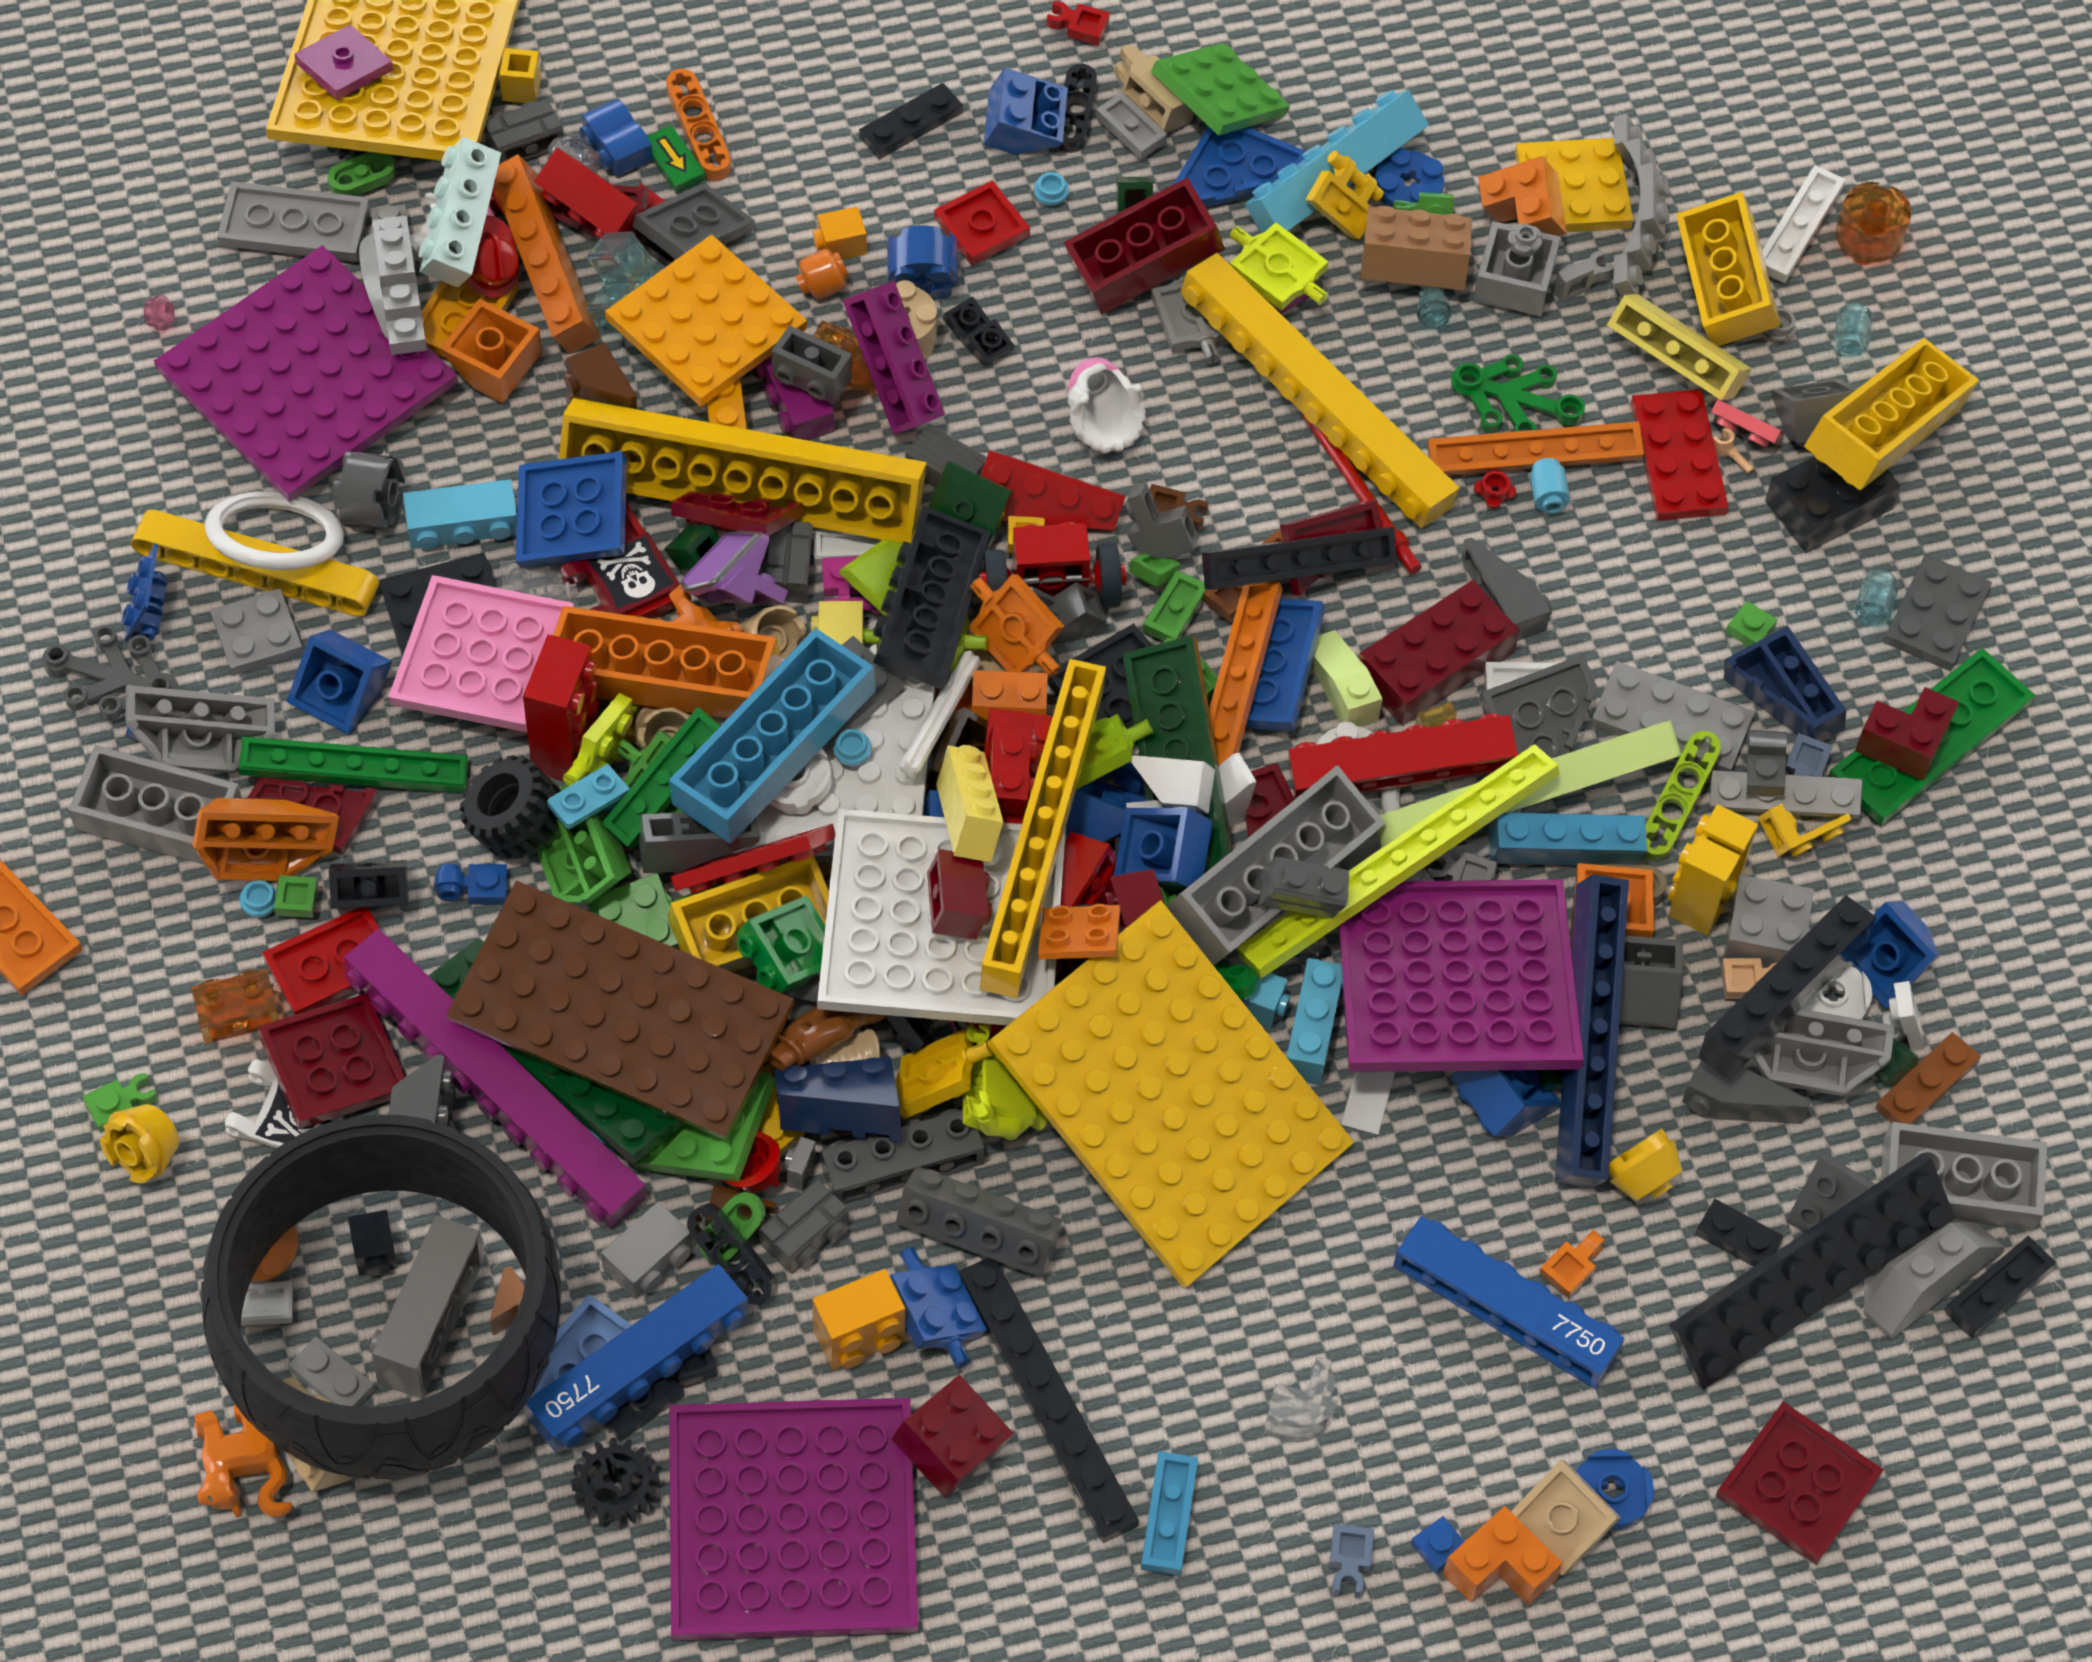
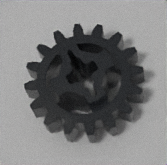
M611 1438L610 1447L604 1448L598 1441L595 1443L596 1453L592 1455L587 1451H583L581 1455L584 1465L574 1464L573 1466L574 1475L578 1477L571 1480L572 1491L578 1492L574 1495L575 1503L577 1506L585 1505L584 1514L587 1518L597 1513L599 1525L603 1526L608 1518H613L615 1526L620 1527L622 1517L626 1516L632 1523H635V1512L640 1510L648 1514L650 1509L647 1500L657 1501L658 1493L654 1487L660 1485L659 1474L654 1473L656 1461L655 1459L645 1460L647 1457L645 1447L639 1448L636 1452L633 1451L632 1440L628 1439L623 1447H619L616 1438ZM599 1467L597 1476L591 1478V1483H589L592 1473ZM609 1473L618 1483H622V1492L618 1485L615 1486L614 1482L610 1481ZM642 1481V1486H641L639 1492H638V1493L636 1494V1496L633 1498V1497H632V1492H633V1490H634L635 1488L639 1487V1486H640V1482Z

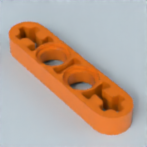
M676 69L666 79L669 100L692 154L706 172V179L714 182L721 181L727 178L731 171L729 151L696 75L688 69ZM683 83V86L687 87L688 95L683 97V91L677 84ZM689 107H697L702 110V113L691 117L687 116L684 111ZM700 133H709L713 136V139L702 143L697 141L695 137ZM714 153L716 163L720 166L715 167L713 163H710V154Z

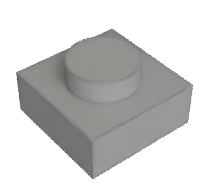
M800 1137L796 1150L789 1149L783 1165V1170L787 1171L788 1187L803 1191L816 1159V1141Z

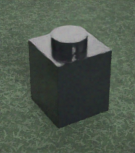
M387 1209L348 1217L359 1276L365 1274L380 1276L386 1274L391 1269L398 1268Z

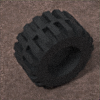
M515 755L507 756L505 760L498 758L494 760L491 766H484L481 769L482 772L477 777L474 775L470 780L472 784L469 788H465L462 795L465 800L460 803V811L463 812L460 816L461 822L470 834L497 857L500 856L503 859L509 860L512 856L515 859L523 858L527 852L531 855L537 851L539 845L542 844L544 846L549 841V835L555 833L559 827L557 825V820L559 819L548 807V799L561 792L560 788L537 765L523 756L517 758Z

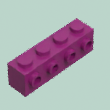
M895 280L843 299V304L893 435L944 416L943 407Z

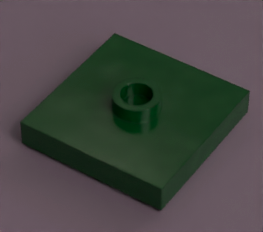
M947 461L929 508L990 531L986 550H990L1014 490L952 461Z

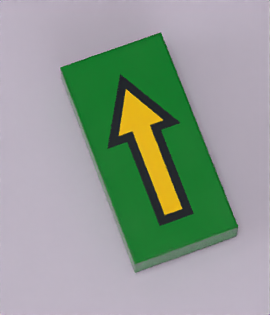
M672 125L647 136L652 144V161L676 194L706 180L705 170Z

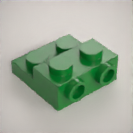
M806 895L749 919L736 933L738 936L737 947L741 955L745 958H751L757 967V980L760 985L781 994H787L805 986L810 979L820 975L826 925Z

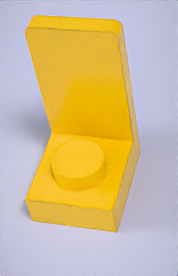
M1779 804L1757 817L1778 857L1789 851L1793 857L1813 848L1810 841L1820 836L1824 842L1844 833L1841 826L1852 820L1849 813L1799 836L1796 831V820L1789 811L1785 810L1783 804Z

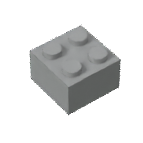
M1492 221L1477 276L1473 301L1542 316L1561 237L1542 233L1540 238L1542 239L1541 247L1535 254L1522 257L1516 255L1511 250L1508 242V234L1513 231L1515 226Z
M1739 874L1732 896L1723 958H1761L1762 968H1769L1770 965L1778 962L1808 933L1814 889Z

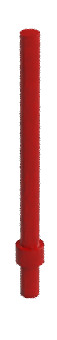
M1302 413V417L1360 502L1376 500L1348 457L1338 447L1332 445L1328 437L1313 423H1310ZM1377 501L1381 527H1394L1396 555L1409 574L1417 573L1422 568V565L1409 548L1410 541L1403 531L1396 529Z

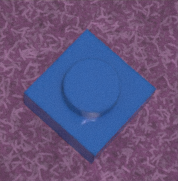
M1442 1516L1414 1536L1411 1540V1545L1437 1575L1445 1568L1448 1556L1465 1541L1447 1519Z

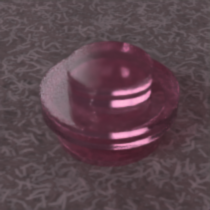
M156 295L145 303V322L149 327H154L158 331L166 330L174 320V306L165 295Z

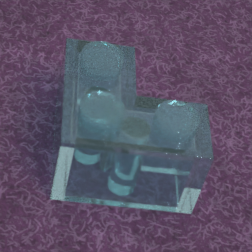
M632 231L605 233L586 256L605 282L604 286L586 306V309L605 333H620L605 320V311L661 271Z

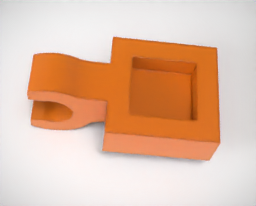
M1592 1230L1576 1248L1566 1241L1540 1267L1539 1274L1566 1297L1570 1298L1595 1272L1596 1266L1591 1261L1603 1250L1601 1245L1605 1242V1239Z

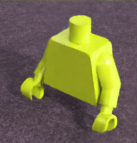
M969 1023L966 1038L970 1042L977 1044L990 1040L992 1024L979 1023V1027L982 1029L980 1030L975 1028L972 1023ZM995 1053L992 1056L975 1062L971 1072L970 1090L963 1094V1124L981 1130L986 1136L1001 1137L1007 1140L1016 1139L1029 1126L1038 1131L1046 1126L1048 1119Z

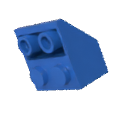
M1004 67L989 90L983 145L1014 155L1061 146L1063 143L1068 88Z

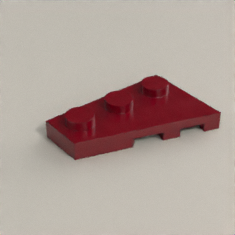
M689 491L672 501L671 515L685 518V521L690 524L706 523L717 526L718 530L724 532H762L770 537L773 533L802 517L803 502L790 501L787 507L770 506L771 499L757 498L755 501L737 503L736 497L733 495Z
M1367 500L1280 524L1282 541L1381 528L1377 500ZM1331 573L1289 579L1292 595L1301 596L1309 590L1311 584L1320 578L1327 577Z
M260 777L246 799L288 800L337 814L339 820L332 851L344 855L379 795L378 789L364 788V791L345 790L342 785L330 784L329 788L307 786L303 781Z

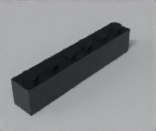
M1845 895L1706 1032L1698 1058L1727 1080H1730L1868 943L1876 916Z

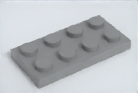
M231 181L217 235L218 245L307 256L323 245L338 260L357 262L360 243L363 239L369 214L370 200L369 197Z
M1616 661L1590 726L1621 736L1671 720L1681 752H1683L1688 740L1694 733L1704 730L1710 731L1721 742L1720 754L1713 770L1732 771L1755 711ZM1703 742L1702 746H1697L1698 752L1694 763L1700 765L1704 754L1710 752L1709 744Z

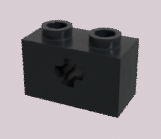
M407 860L331 864L329 868L331 909L407 905L409 902Z

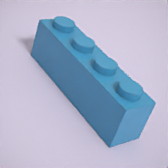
M1503 813L1495 818L1488 828L1489 856L1491 860L1497 861L1499 864L1577 865L1582 863L1593 865H1638L1647 852L1645 816Z

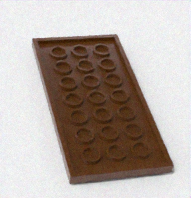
M516 880L446 1016L448 1020L727 1141L795 1002L791 997Z

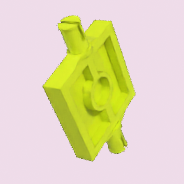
M1276 222L1264 233L1253 237L1238 225L1232 229L1229 238L1241 245L1243 250L1230 262V265L1259 294L1282 311L1296 297L1303 294L1309 296L1318 305H1322L1327 300L1329 293L1325 292L1314 282L1327 271L1329 261Z
M619 693L583 735L578 757L574 760L572 767L563 775V781L566 785L571 786L606 764L610 766L614 760L619 762L623 758L620 754L616 753V747H622L619 743L625 740L626 733L631 727L633 716L639 711V706L632 704L631 698Z

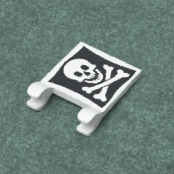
M255 1059L248 1068L249 1081L261 1086H271L255 1123L240 1114L232 1112L226 1118L225 1132L233 1138L248 1139L278 1148L290 1139L294 1140V1137L310 1129L341 1120L344 1115L298 1129L271 1065Z

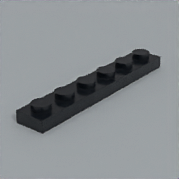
M1381 527L1202 553L1204 588L1207 590L1397 563L1394 527Z

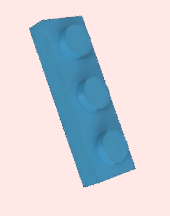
M1158 1451L1140 1570L1181 1576L1198 1457Z

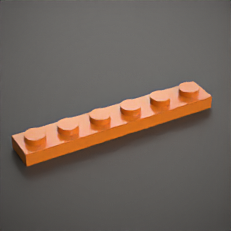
M1639 421L1432 438L1427 441L1428 457L1447 476L1532 469L1535 462L1544 458L1557 459L1561 466L1642 460L1644 456Z
M1280 581L1249 584L1242 587L1209 707L1218 766L1240 750L1283 590Z

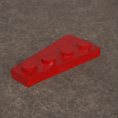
M990 449L981 472L982 476L1014 490L1002 520L1008 522V516L1044 518V525H1059L1064 522H1072L1075 524L1086 523L1087 528L1115 530L1126 495Z

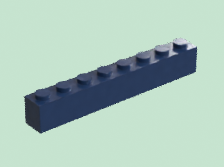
M1592 874L1576 885L1571 954L1583 1051V1067L1563 1069L1555 1183L1584 1188H1593L1608 1181L1629 880Z

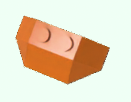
M216 798L199 809L192 847L216 880L278 881L279 875L294 876L310 866L320 856L323 858L332 852L339 816L335 813L288 800Z

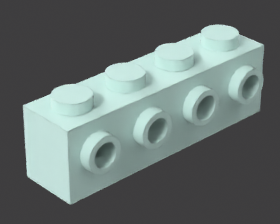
M462 137L453 147L449 146L446 149L441 165L445 167L444 174L438 180L434 190V196L438 197L436 207L432 208L426 222V226L430 228L429 235L424 239L419 250V257L422 258L419 272L455 287L461 286L472 275L501 152L465 137Z

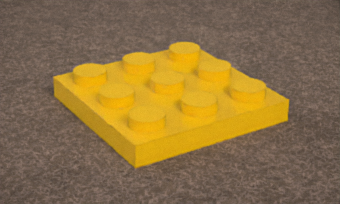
M1614 138L1516 143L1515 156L1517 164L1543 156L1558 173L1566 232L1632 229L1633 215L1623 162L1619 151L1614 145Z

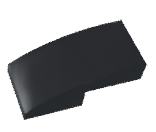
M973 296L948 310L943 315L942 319L959 341L985 366L1015 348V345L997 320L993 319L990 321Z

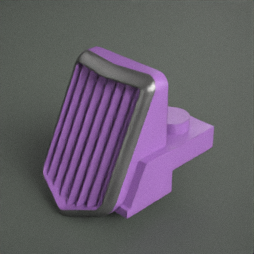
M739 531L723 535L680 582L683 591L707 603L784 604L788 590L775 584L776 579L774 577L759 572L769 543V536L762 532Z

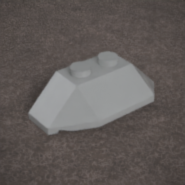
M127 685L126 724L154 761L183 769L232 773L239 767L242 736L270 739L275 734L274 698Z
M1800 1009L1752 1059L1764 1078L1778 1085L1846 1096L1890 1062L1894 1025Z
M1954 1218L1864 1280V1315L1890 1339H1893L2002 1253L2004 1246L1977 1222Z

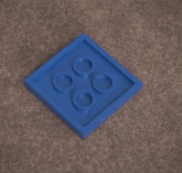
M623 451L519 465L516 563L520 568L624 555L627 457Z

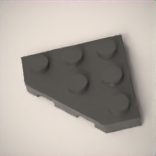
M1582 654L1481 692L1480 698L1487 714L1510 715L1518 755L1535 744L1550 758H1554L1570 752L1596 693L1597 685L1585 656Z

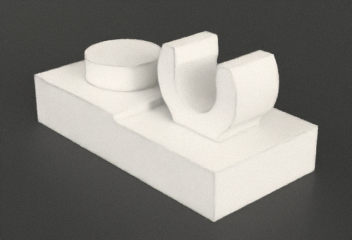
M1910 982L1894 983L1896 998L1889 999L1891 1014L1882 1016L1883 1024L1894 1025L1893 1040L1902 1039L1907 1036L1911 1050L1924 1048L1920 1015Z

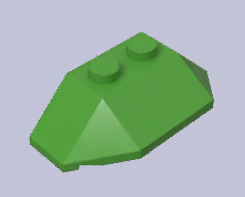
M565 784L560 788V790L562 791L569 786ZM599 811L570 829L566 828L560 820H557L559 827L556 832L549 835V841L544 846L542 844L538 846L537 854L554 897L573 905L588 904L632 873L620 840L602 824L607 817L604 811Z

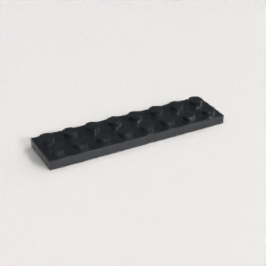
M1921 1153L1669 1324L1694 1382L1704 1390L1883 1268L1887 1263L1956 1218L1932 1158Z

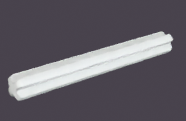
M965 651L960 656L956 668L950 673L943 690L940 691L899 764L900 770L906 772L909 777H914L921 771L973 678V670L978 669L980 658L973 655L972 651Z

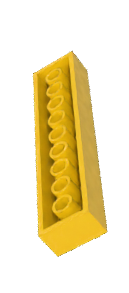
M573 398L563 413L559 459L623 451L627 457L626 493L674 501L689 491L733 495L736 497L737 503L755 501L757 498L771 499L770 506L787 507L790 501L803 502L802 517L794 522H810L815 528L901 543L903 541L910 543L921 510L927 463Z

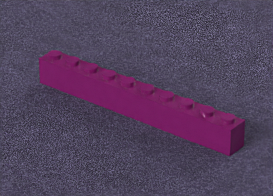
M379 928L344 957L346 969L344 976L348 983L358 992L363 989L372 998V1005L382 1016L390 1015L398 1023L397 1028L404 1038L409 1042L415 1040L424 1048L423 1053L428 1060L435 1055H444L446 1069L453 1072L452 1083L464 1094L468 1091L477 1100L478 1108L487 1118L493 1119L495 1117L504 1126L503 1131L514 1144L519 1145L522 1143L531 1152V1159L541 1170L546 1171L549 1169L558 1178V1185L568 1196L573 1197L576 1195L585 1204L584 1209L586 1213L596 1223L603 1221L612 1230L645 1200V1184L496 1040L448 1020L446 1014L454 1000Z

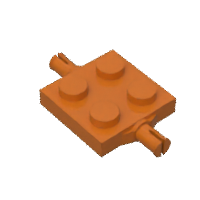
M1018 574L1010 575L1001 588L994 592L983 581L982 577L973 581L970 589L982 600L983 604L981 605L979 615L968 627L974 635H988L987 650L1006 671L1028 672L1034 664L1038 663L1048 673V677L1055 676L1061 669V666L1050 656L1048 650L1051 643L1065 627Z

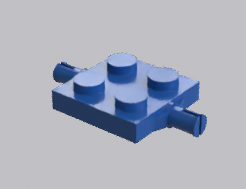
M914 1246L905 1248L900 1252V1257H902L908 1271L893 1273L890 1275V1278L905 1307V1325L916 1348L937 1347L947 1349L956 1369L967 1366L971 1360L962 1343L968 1340L980 1339L987 1329L955 1264L926 1267L922 1264Z

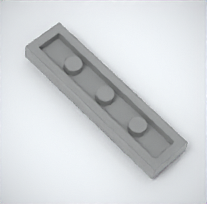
M1712 770L1709 810H1714L1716 805L1719 804L1731 811L1765 813L1769 809L1783 804L1785 810L1789 811L1792 815L1839 818L1849 813L1853 819L1860 818L1862 779L1785 775L1784 795L1747 794V772Z

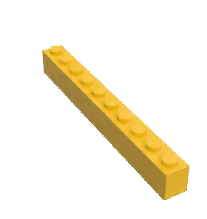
M1215 253L1187 271L1180 291L1186 302L1195 307L1208 320L1209 324L1232 344L1237 352L1242 353L1262 376H1265L1279 389L1284 398L1290 400L1310 423H1313L1328 437L1331 444L1338 447L1358 470L1363 471L1377 485L1378 489L1402 510L1407 518L1412 519L1422 529L1451 509L1460 487L1218 253Z
M1069 659L982 962L979 990L1018 998L1101 703L1106 673L1105 666Z

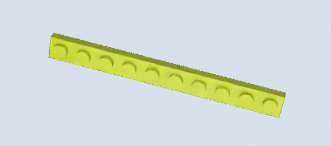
M1535 744L1350 869L1348 902L1346 907L1338 911L1336 916L1327 918L1289 911L1236 947L1239 958L1249 967L1254 968L1262 979L1560 775L1558 764Z

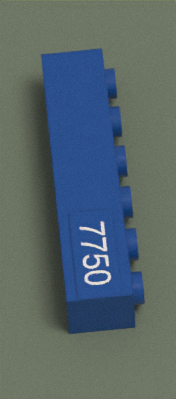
M1421 1215L1396 1251L1393 1265L1395 1269L1595 1390L1620 1353L1625 1338L1619 1335L1615 1327L1589 1317L1579 1305L1571 1301L1564 1302L1551 1294V1291L1544 1284L1538 1281H1530L1518 1274L1516 1269L1509 1263L1502 1260L1496 1261L1486 1255L1476 1243L1469 1240L1463 1241L1451 1234L1449 1229L1439 1221H1430Z
M717 1264L529 1398L525 1404L527 1419L555 1453L563 1447H573L583 1439L585 1432L597 1423L601 1425L608 1422L616 1415L618 1408L630 1399L631 1401L640 1399L648 1392L650 1385L662 1376L664 1378L670 1377L680 1369L683 1361L692 1354L699 1355L708 1350L717 1336L726 1330L731 1332L741 1326L748 1315V1298L723 1268Z

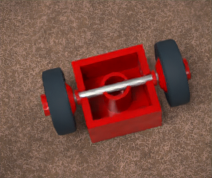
M1064 522L1059 525L1038 526L1028 524L1023 527H1013L1012 575L1018 574L1029 587L1032 586L1053 597L1075 582L1089 587V584H1093L1094 581V587L1098 592L1102 608L1120 607L1122 586H1126L1125 564H1120L1119 550L1116 543L1097 544L1096 562L1093 565L1092 572V569H1090L1086 523ZM1001 549L984 551L983 572H979V578L982 577L983 581L994 592L1000 589L1011 575L1006 565L1004 550Z

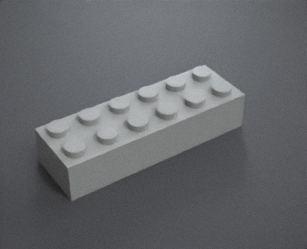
M1337 765L1186 888L1166 907L1214 966L1282 910L1260 905L1259 902L1262 869L1267 864H1270L1276 856L1324 865L1331 869L1381 828L1385 822Z

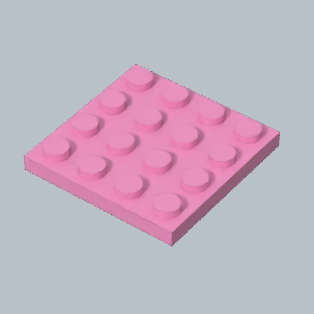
M432 575L388 696L390 705L527 732L523 694L547 634H554L562 607H574V603Z

